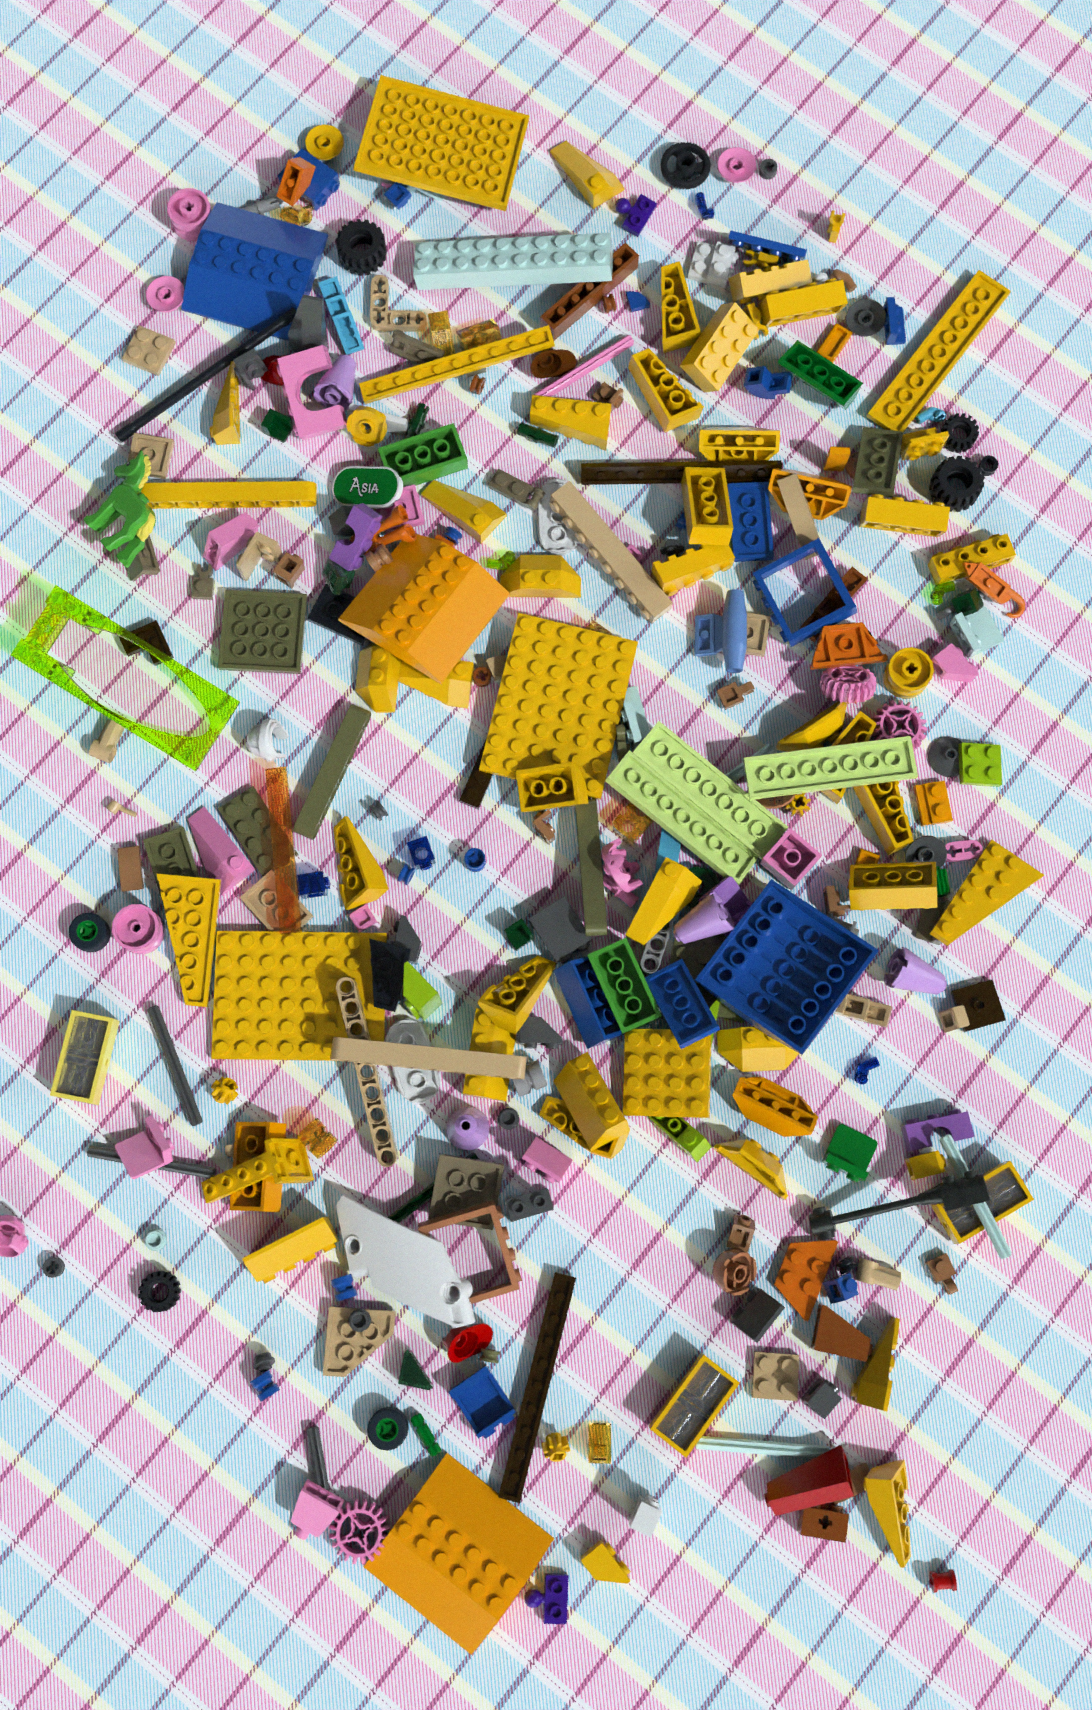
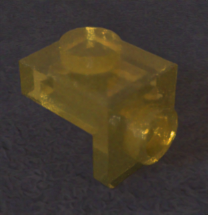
M304 206L300 212L292 207L281 210L279 217L286 220L285 222L303 227L312 220L313 206Z

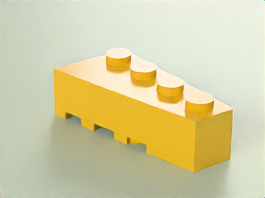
M678 261L661 267L662 344L664 353L694 345L701 335L681 263Z
M899 781L854 786L853 789L887 855L906 848L914 841L908 816L904 811L903 796L900 795L898 787Z

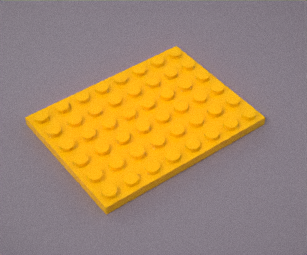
M380 75L355 160L354 171L506 212L530 116Z
M518 613L479 771L517 780V770L576 762L586 782L587 796L601 800L615 742L616 725H619L620 711L623 708L638 641Z
M217 931L211 1059L335 1061L330 1059L333 1037L348 1038L336 990L337 981L343 977L353 978L358 985L371 1041L385 1042V1009L374 1007L369 939L387 943V933ZM344 981L341 986L342 991L345 993L352 990V983ZM353 1001L349 1002L346 1007L347 1011L350 1014H354L357 1011V1004ZM357 1022L352 1025V1032L355 1035L362 1033V1025Z

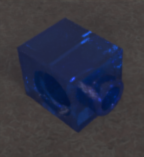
M427 836L407 842L416 870L421 869V871L432 868V864H435L436 861ZM423 850L428 853L425 859H418L416 857L419 851Z
M323 871L297 875L299 892L302 899L328 895L327 889H330L329 876L325 877Z

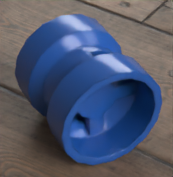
M471 848L466 852L464 860L467 869L471 872L482 871L486 865L484 852L478 848Z
M352 1274L330 1280L332 1287L336 1290V1302L357 1296V1291L352 1285Z
M270 1370L250 1382L252 1388L257 1390V1397L260 1402L280 1390L278 1385L272 1381Z

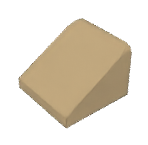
M505 655L486 659V665L491 672L493 681L502 678L506 663Z
M963 1005L938 1012L945 1033L970 1025Z

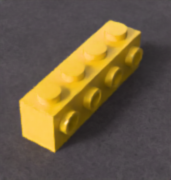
M995 534L985 541L976 540L970 543L969 546H957L951 549L950 552L934 554L928 563V568L935 585L939 586L967 577L963 562H981L989 569L1011 563L1016 553L1008 534Z

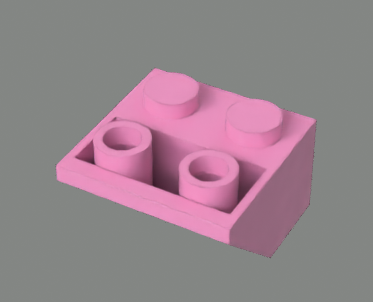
M535 1137L522 1157V1160L525 1161L523 1164L534 1173L538 1169L544 1173L542 1178L551 1184H554L555 1181L558 1183L561 1181L573 1161L538 1137Z

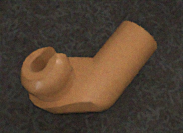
M835 269L829 275V279L843 280L849 292H853L857 288L851 276L846 272Z

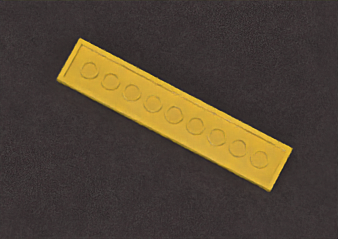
M978 270L866 417L885 430L901 431L904 433L1001 307L1011 291Z

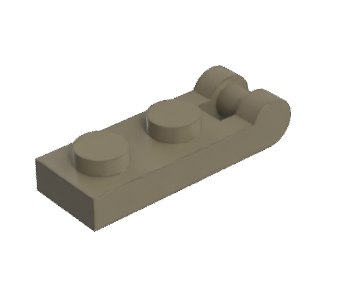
M401 330L393 331V342L390 343L389 347L391 352L418 364L443 358V350L408 336Z
M499 468L488 484L490 489L532 511L537 509V503L546 495L542 489L535 488ZM530 494L533 495L531 499H527Z

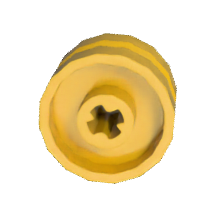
M913 647L903 648L892 656L885 667L883 674L884 685L895 697L902 699L915 698L923 692L932 680L934 673L933 662L928 654L921 649Z

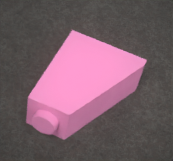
M245 512L209 531L203 558L211 564L215 571L221 568L245 548L249 538L254 536L256 531L258 532L259 525L257 521Z

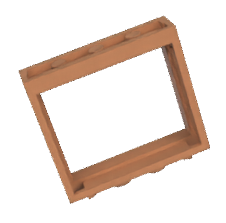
M494 1200L418 1223V1231L431 1237L430 1231L491 1213L510 1282L472 1293L469 1297L471 1304L519 1290L518 1282L522 1281L519 1268L514 1269L512 1261L516 1260L513 1247L508 1248L506 1240L510 1239L507 1227H502L500 1219L504 1218L500 1205L496 1206Z

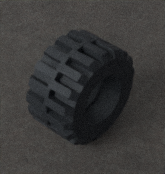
M356 219L357 222L349 221V225L346 226L344 224L342 231L339 230L337 233L338 237H336V247L340 263L346 271L350 269L351 274L358 273V276H363V273L371 275V271L377 272L378 267L381 268L384 265L383 261H386L387 250L384 234L380 227H377L374 222L370 224L369 220L365 219L364 222L361 219ZM358 244L370 245V248L365 251L353 250V247Z
M951 456L948 460H943L936 468L930 480L929 490H932L930 492L931 498L935 497L934 502H941L946 507H950V512L953 509L956 512H960L962 508L964 511L975 503L985 484L983 482L985 477L984 474H981V467L977 468V462H970L968 457L962 459V456H957L955 459L954 456ZM947 479H960L965 484L966 490L952 488Z

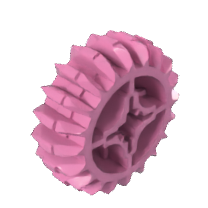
M862 666L826 668L822 672L820 690L823 695H826V698H832L833 701L857 704L858 702L863 703L865 700H870L874 696L877 682L874 673L870 672L869 669H864Z
M894 700L890 702V705L884 703L882 709H877V715L872 717V720L877 723L872 736H878L875 740L911 736L913 751H915V746L920 747L922 744L920 740H924L926 737L923 733L927 731V727L923 725L927 721L926 719H920L923 716V712L917 713V706H914L912 709L910 708V702L903 705L902 700H899L898 704ZM891 714H901V715H904V716L901 717V718H898V717H896V716H894V715L891 716ZM909 720L913 724L914 734L911 732L912 730L908 726ZM883 721L886 722V726L890 730L889 735L884 730ZM904 722V724L901 726L902 728L893 733L897 725H901V723Z
M358 1499L354 1500V1507H352L349 1501L346 1502L345 1507L347 1511L341 1507L339 1512L341 1516L337 1515L334 1519L336 1523H332L329 1526L331 1530L336 1531L329 1535L330 1539H337L332 1543V1548L340 1547L336 1553L338 1556L342 1552L346 1553L344 1561H347L352 1556V1564H356L358 1557H360L361 1564L366 1563V1556H368L371 1562L374 1561L373 1552L380 1556L381 1552L377 1548H385L382 1544V1539H385L388 1533L384 1531L391 1528L390 1524H383V1522L388 1520V1515L380 1517L383 1508L380 1507L376 1512L374 1510L376 1502L367 1507V1499L363 1500L362 1506H360ZM356 1513L367 1514L373 1518V1521L364 1522ZM349 1516L352 1529L343 1536L342 1525ZM356 1525L359 1527V1529L367 1528L366 1531H364L363 1533L364 1538L363 1536H361L360 1533L353 1535V1533L357 1530ZM378 1527L377 1541L374 1545L370 1546L368 1533L373 1528ZM356 1541L364 1550L354 1549L347 1542Z

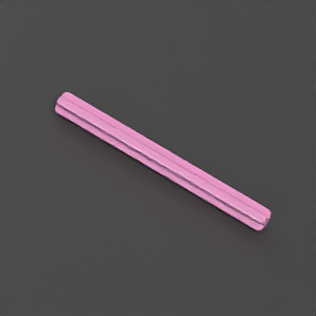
M626 335L533 395L552 397L633 346V338L630 335Z

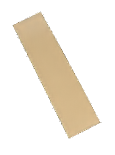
M797 473L777 480L800 547L817 538L820 539ZM814 552L805 557V560L815 557L817 554Z
M847 994L833 1014L888 1028L892 1006Z

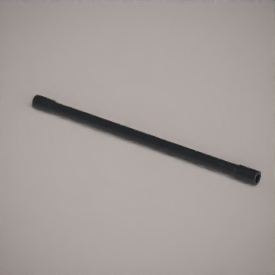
M292 307L284 312L274 322L134 421L116 431L115 435L123 443L140 428L227 368L233 362V359L252 350L277 331L291 324L296 310Z

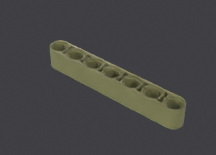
M354 704L350 705L295 822L293 832L311 840L315 839L370 721L371 711Z
M596 798L588 799V804L575 806L586 936L607 935Z

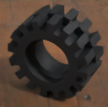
M956 413L954 417L951 415L945 421L941 432L948 431L949 437L945 442L946 449L951 447V452L957 449V453H961L962 450L966 452L968 448H972L979 435V425L975 426L977 422L975 419L971 421L972 416L969 415L966 418V414L962 413L961 417H959V413ZM957 427L962 428L966 431L967 437L959 439L953 435L952 430Z
M164 1271L148 1274L141 1281L142 1285L138 1288L140 1290L138 1298H141L142 1301L140 1303L146 1306L145 1309L152 1310V1312H163L174 1307L176 1302L179 1301V1293H181L179 1288L181 1284L176 1280L177 1277L171 1275L170 1272ZM157 1283H163L168 1288V1294L163 1300H156L152 1296V1288Z

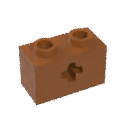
M830 1504L829 1508L818 1505L802 1509L799 1513L797 1532L803 1536L846 1543L849 1514L843 1510V1506ZM825 1515V1517L828 1519V1522H824L822 1526V1524L819 1522V1519H823Z

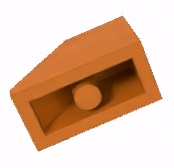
M301 157L288 159L276 197L294 206L309 187L316 166Z

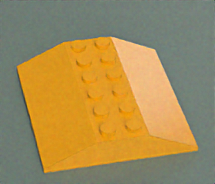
M416 534L414 542L407 543L401 540L391 553L393 562L382 564L381 569L376 571L338 618V621L439 684H442L509 597L510 593L479 563L443 541Z
M447 1452L390 1529L386 1538L383 1539L382 1544L385 1548H377L381 1552L380 1556L373 1553L374 1561L368 1560L364 1568L472 1655L528 1581L554 1540V1537L508 1500L498 1498V1492Z

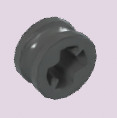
M773 159L762 161L759 170L762 178L769 180L776 176L778 168L776 161ZM765 167L772 168V171L765 170Z
M378 800L374 806H369L379 821L382 820L383 816H388L387 811Z
M58 1257L47 1259L43 1264V1273L50 1278L61 1276L65 1270L64 1261ZM53 1261H55V1265H59V1269L55 1270V1274L52 1273L53 1270L49 1271V1266L53 1264Z

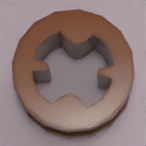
M609 294V297L602 296L605 313L608 314L610 310L615 312L616 302L613 294Z
M475 375L470 385V392L476 391L480 395L486 378H479V375Z
M486 667L476 668L473 673L474 683L479 687L488 686L491 682L490 670ZM479 673H483L484 676H488L485 677V681H481L480 678H476L479 677Z

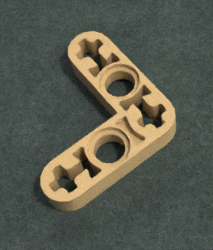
M376 275L372 278L370 322L374 330L420 332L427 327V318L422 311L389 310V282L387 277ZM380 282L383 283L382 293L378 291V285ZM378 299L385 301V304L381 307L376 306L374 303ZM377 313H381L382 320L379 324L376 322L378 320ZM401 317L404 319V322L396 325L393 320ZM418 318L421 320L420 324H416Z

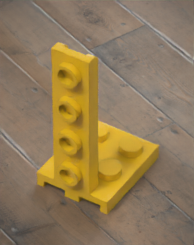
M270 1138L264 1141L267 1152L201 1182L205 1202L213 1203L272 1175L275 1184L309 1183L313 1181L314 1177L304 1140Z

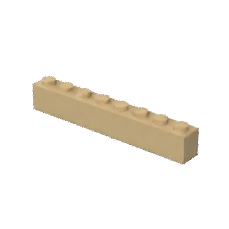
M568 481L551 494V509L555 513L560 514L565 526L569 529L571 528L576 533L577 540L587 546L591 557L597 558L601 563L603 571L613 577L615 585L620 590H624L629 602L639 608V612L645 620H649L652 624L671 609L673 602L571 481Z

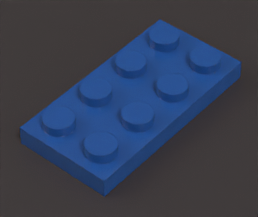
M730 230L728 238L732 245L738 248H743L746 245L750 246V249L754 252L760 253L766 250L770 251L769 254L779 256V258H781V255L789 256L788 260L794 262L800 261V259L804 260L807 249L732 230Z
M768 482L727 484L733 522L731 545L735 556L734 562L773 560L774 550Z
M683 959L644 977L681 1049L720 1030Z

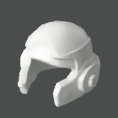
M276 719L263 720L261 724L254 725L247 734V746L250 752L257 757H262L267 762L286 758V754L276 752L273 746L272 733L277 739L285 740L289 738L285 728Z

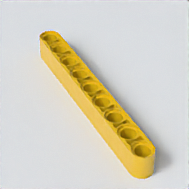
M311 481L145 483L141 490L149 499L147 504L151 509L314 507L317 504V484Z

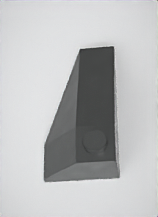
M303 294L288 332L289 344L294 353L320 345L328 348L323 298Z

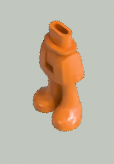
M402 505L393 508L391 515L380 522L381 526L371 540L372 545L365 554L370 551L375 553V550L381 544L386 546L398 540H403L407 543L416 540L415 530L410 524H405L384 536H379V533L408 521L407 511ZM355 534L351 536V542H354Z

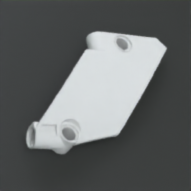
M342 1195L336 1205L349 1270L353 1277L359 1278L369 1275L372 1287L417 1311L451 1325L452 1328L475 1323L472 1304L469 1302V1297L473 1291L472 1285L467 1279L459 1278L442 1241L410 1229L369 1209L348 1196Z

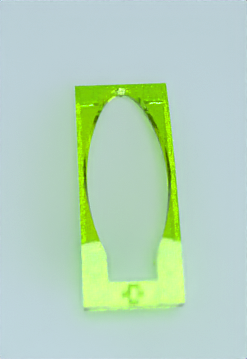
M55 585L45 600L47 604L45 609L33 624L34 626L26 638L20 639L11 656L190 769L197 771L239 706L240 701ZM69 619L96 635L106 631L131 641L164 663L181 679L204 707L210 722L208 731L197 737H187L155 730L116 714L92 698L72 679L76 671L48 654Z

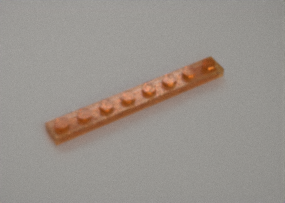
M287 767L265 769L279 929L281 935L301 933L302 923Z

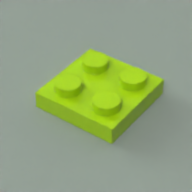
M966 742L958 744L961 785L991 787L1002 785L1001 745Z

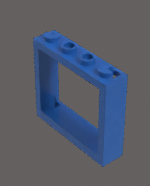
M819 538L753 572L755 580L752 582L757 592L762 591L764 597L761 599L766 609L770 607L773 612L770 615L775 626L780 625L782 629L779 632L784 643L789 642L791 647L820 633L823 626L835 625L858 613L854 601ZM815 552L844 606L791 633L763 579Z

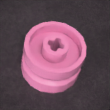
M184 188L175 192L170 197L167 203V212L175 233L181 239L197 241L200 230L212 209L207 196L202 191L194 188Z
M131 904L122 908L116 914L112 922V933L116 942L127 951L134 954H148L155 951L161 945L165 937V926L162 919L149 907L142 904Z

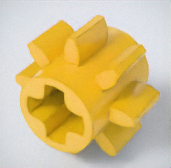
M805 793L796 794L795 798L785 807V810L792 812L791 817L794 814H799L801 818L804 814L803 810L809 812L811 809L809 806H806L810 803L811 799H806ZM797 801L801 802L799 808L795 806Z
M222 1076L211 1085V1088L214 1089L211 1095L218 1103H226L228 1105L231 1100L234 1101L238 1096L236 1092L238 1086L231 1078H223Z
M558 1432L548 1434L545 1437L546 1442L541 1443L544 1457H550L552 1462L562 1461L566 1458V1452H570L567 1436L562 1437Z

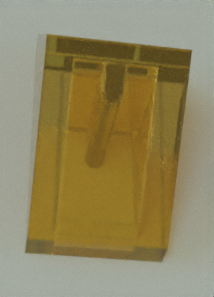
M588 1424V1463L611 1464V1424Z

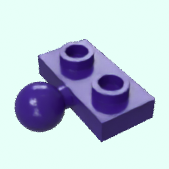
M640 194L632 207L628 199L619 198L615 203L616 211L620 214L628 213L621 228L639 237L658 203Z
M545 1573L544 1593L532 1588L524 1595L525 1604L530 1608H536L541 1603H544V1624H567L568 1574Z

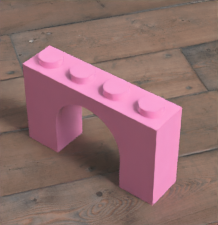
M320 345L277 359L279 363L277 371L284 381L282 389L284 395L288 396L290 403L288 404V411L295 421L293 429L296 436L306 440L347 427V417L343 406L336 405L319 411H310L304 406L300 397L302 383L308 376L333 368L327 347Z

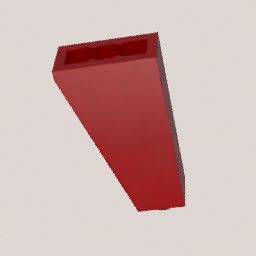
M842 1445L767 1482V1493H764L766 1505L768 1508H772L775 1516L854 1497L849 1462Z

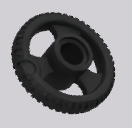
M680 142L670 146L663 154L661 172L664 179L671 186L683 190L693 189L704 183L708 177L710 159L707 152L702 147L697 146V144ZM693 153L698 155L702 162L697 163ZM673 155L677 158L675 171L669 172L667 163ZM694 172L700 174L697 178L688 180L694 175Z

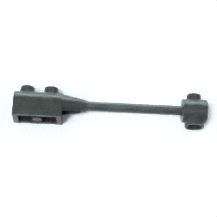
M977 1170L964 1172V1178L956 1179L955 1175L943 1177V1183H939L937 1186L918 1194V1196L835 1216H833L831 1210L826 1211L825 1206L812 1209L813 1214L809 1215V1221L813 1235L817 1236L818 1241L835 1237L836 1224L920 1204L943 1203L945 1211L990 1201V1196L983 1173L978 1174Z

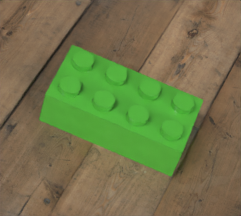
M454 423L378 448L382 466L394 469L402 478L403 487L417 486L468 469L467 456Z

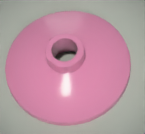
M729 148L720 155L718 160V171L729 182H745L754 175L756 170L754 156L744 148Z
M162 276L150 283L146 291V299L154 310L158 312H171L182 304L185 288L177 278Z

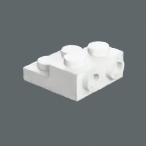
M697 241L687 279L725 288L727 281H729L728 278L733 275L734 270L731 269V265L736 264L738 252H735L736 246L718 241L716 245Z

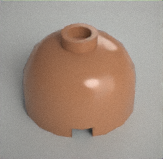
M725 1250L720 1253L713 1264V1279L723 1291L734 1296L742 1295L749 1290L750 1287L748 1285L750 1281H754L756 1278V1261L749 1253L742 1250Z

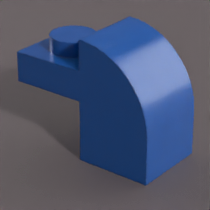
M765 366L751 367L746 369L744 387L756 397L775 399L776 395L790 393L793 375L790 371L771 374Z

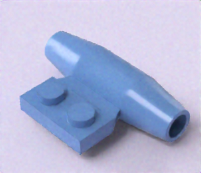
M738 589L727 591L722 616L715 613L695 616V655L697 657L717 655V653L723 650L726 672L740 673L743 671L747 650V612L743 591Z

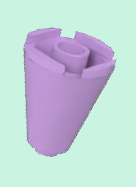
M339 355L332 364L333 368L328 369L315 385L314 398L325 408L341 405L346 411L353 401L356 362L349 355Z
M715 891L708 894L674 925L675 930L673 934L678 942L682 941L686 944L734 929L733 919L727 907L724 908L721 904L723 901Z
M905 947L895 950L887 964V967L890 968L889 974L885 973L884 983L890 988L938 995L947 986L945 975Z
M474 1107L457 1109L447 1121L446 1132L448 1139L455 1147L461 1150H474L480 1147L489 1135V1122L486 1116ZM469 1122L470 1128L463 1130L462 1125Z

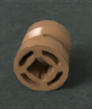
M384 544L379 545L375 553L370 551L365 554L369 565L375 572L381 569L382 564L393 562L392 555Z

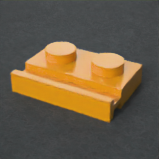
M945 780L914 786L922 827L953 821Z

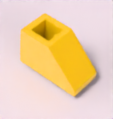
M939 1150L905 1159L911 1180L945 1172L946 1161L943 1154L939 1153Z
M600 1539L580 1556L581 1562L595 1580L628 1584L631 1581L628 1575L631 1572L623 1560L620 1563L614 1556L616 1551L609 1542L604 1543Z

